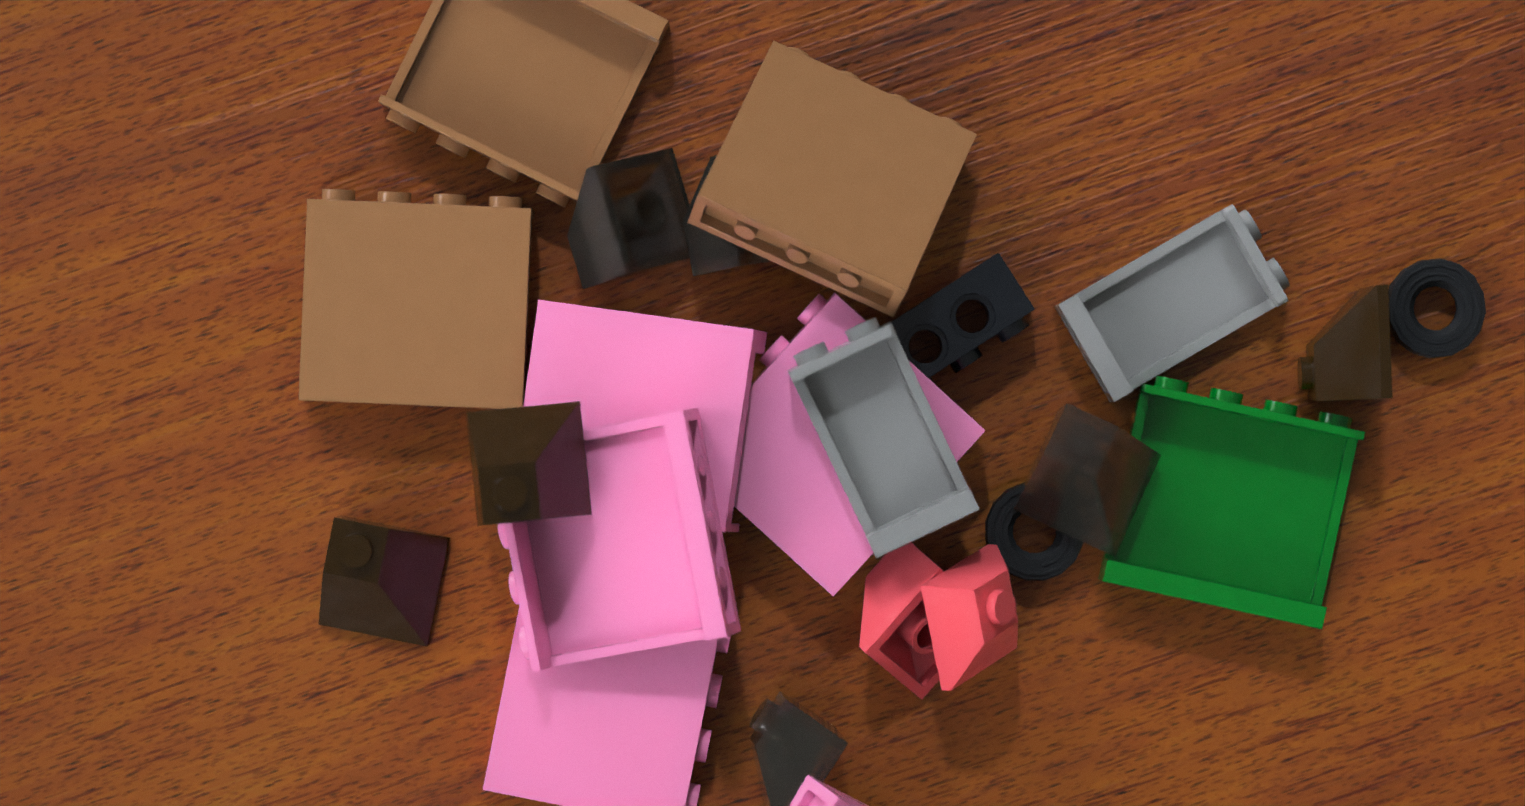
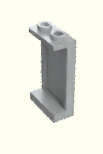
M1233 204L1223 208L1054 306L1109 402L1121 399L1133 392V389L1273 308L1289 301L1283 291L1290 286L1289 281L1275 258H1271L1268 261L1265 260L1256 244V241L1261 239L1262 235L1246 209L1238 213Z
M876 317L846 330L845 334L849 341L829 351L825 342H821L793 356L797 366L788 369V373L863 528L874 555L878 558L979 510V507L926 399L892 323L888 322L879 326Z

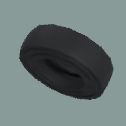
M1441 258L1418 261L1401 270L1389 285L1390 332L1395 341L1410 353L1427 358L1452 356L1467 348L1480 333L1486 314L1484 292L1475 276L1458 263ZM1436 286L1445 289L1452 295L1455 301L1456 312L1454 319L1441 330L1425 328L1418 322L1414 314L1416 297L1428 287Z
M1024 482L1007 489L993 502L985 520V541L987 545L993 544L998 546L1009 574L1024 581H1045L1062 574L1076 561L1084 543V521L1078 505L1064 490L1045 482ZM1029 510L1046 512L1053 519L1056 526V537L1053 544L1048 549L1039 553H1029L1022 550L1016 544L1013 537V526L1016 519L1022 513Z

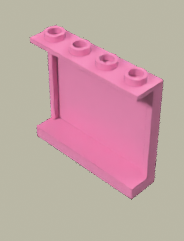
M835 292L828 300L818 294L797 317L804 325L790 342L781 335L759 359L766 368L751 383L734 502L735 508L832 596L843 587L874 552L797 389L790 378L788 369L797 366L793 357L797 353L821 342H825L829 351L849 341L845 334L846 330L865 322ZM909 361L957 462L986 430Z
M538 300L523 407L580 401L583 430L698 408L722 532H739L740 524L732 523L755 354H764L767 332Z
M698 408L583 430L592 514L498 524L500 541L505 549H509L513 568L508 578L510 594L514 603L520 604L524 625L519 631L520 647L525 659L531 661L532 672L554 666L705 639L706 641L723 638L741 632Z
M519 605L483 790L561 806H697L701 785L690 783L694 761L706 762L712 730L701 728L705 706L717 707L723 677L722 675L712 674L716 652L727 654L731 635L705 641L703 639L554 666L532 672L531 661L526 660L523 656L519 642V631L524 626Z

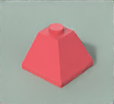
M910 542L886 553L866 576L859 647L922 700L939 681V675L921 585L944 571Z
M988 544L921 585L941 690L952 691L1017 648L1018 618L1016 601L1012 592L1008 568L997 545Z

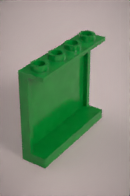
M1156 376L1154 386L1148 384L1140 385L1098 579L1108 583L1322 629L1327 607L1322 606L1349 479L1358 440H1364L1365 432L1350 429L1353 418L1320 411L1318 421L1296 417L1298 406L1265 399L1263 409L1242 405L1244 394L1211 388L1209 398L1187 393L1189 382Z

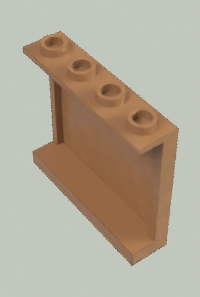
M433 0L386 96L381 94L378 102L390 109L386 119L416 134L421 124L440 134L436 141L437 145L463 158H466L471 149L489 158L486 169L516 183L519 175L522 174L540 183L535 192L536 194L562 207H566L569 199L582 204L670 24L667 19L629 0Z
M773 40L701 187L687 223L894 317L912 281L977 134L963 128L953 119L939 117L913 105L901 95L889 94L861 81L851 72L837 70L811 58L801 49L787 47Z
M322 189V199H307L299 400L491 409L523 407L526 390L532 219L535 217V211L532 208H522V198L489 196V206L466 205L467 195L433 194V204L411 203V193L378 191L377 201H355L356 191Z

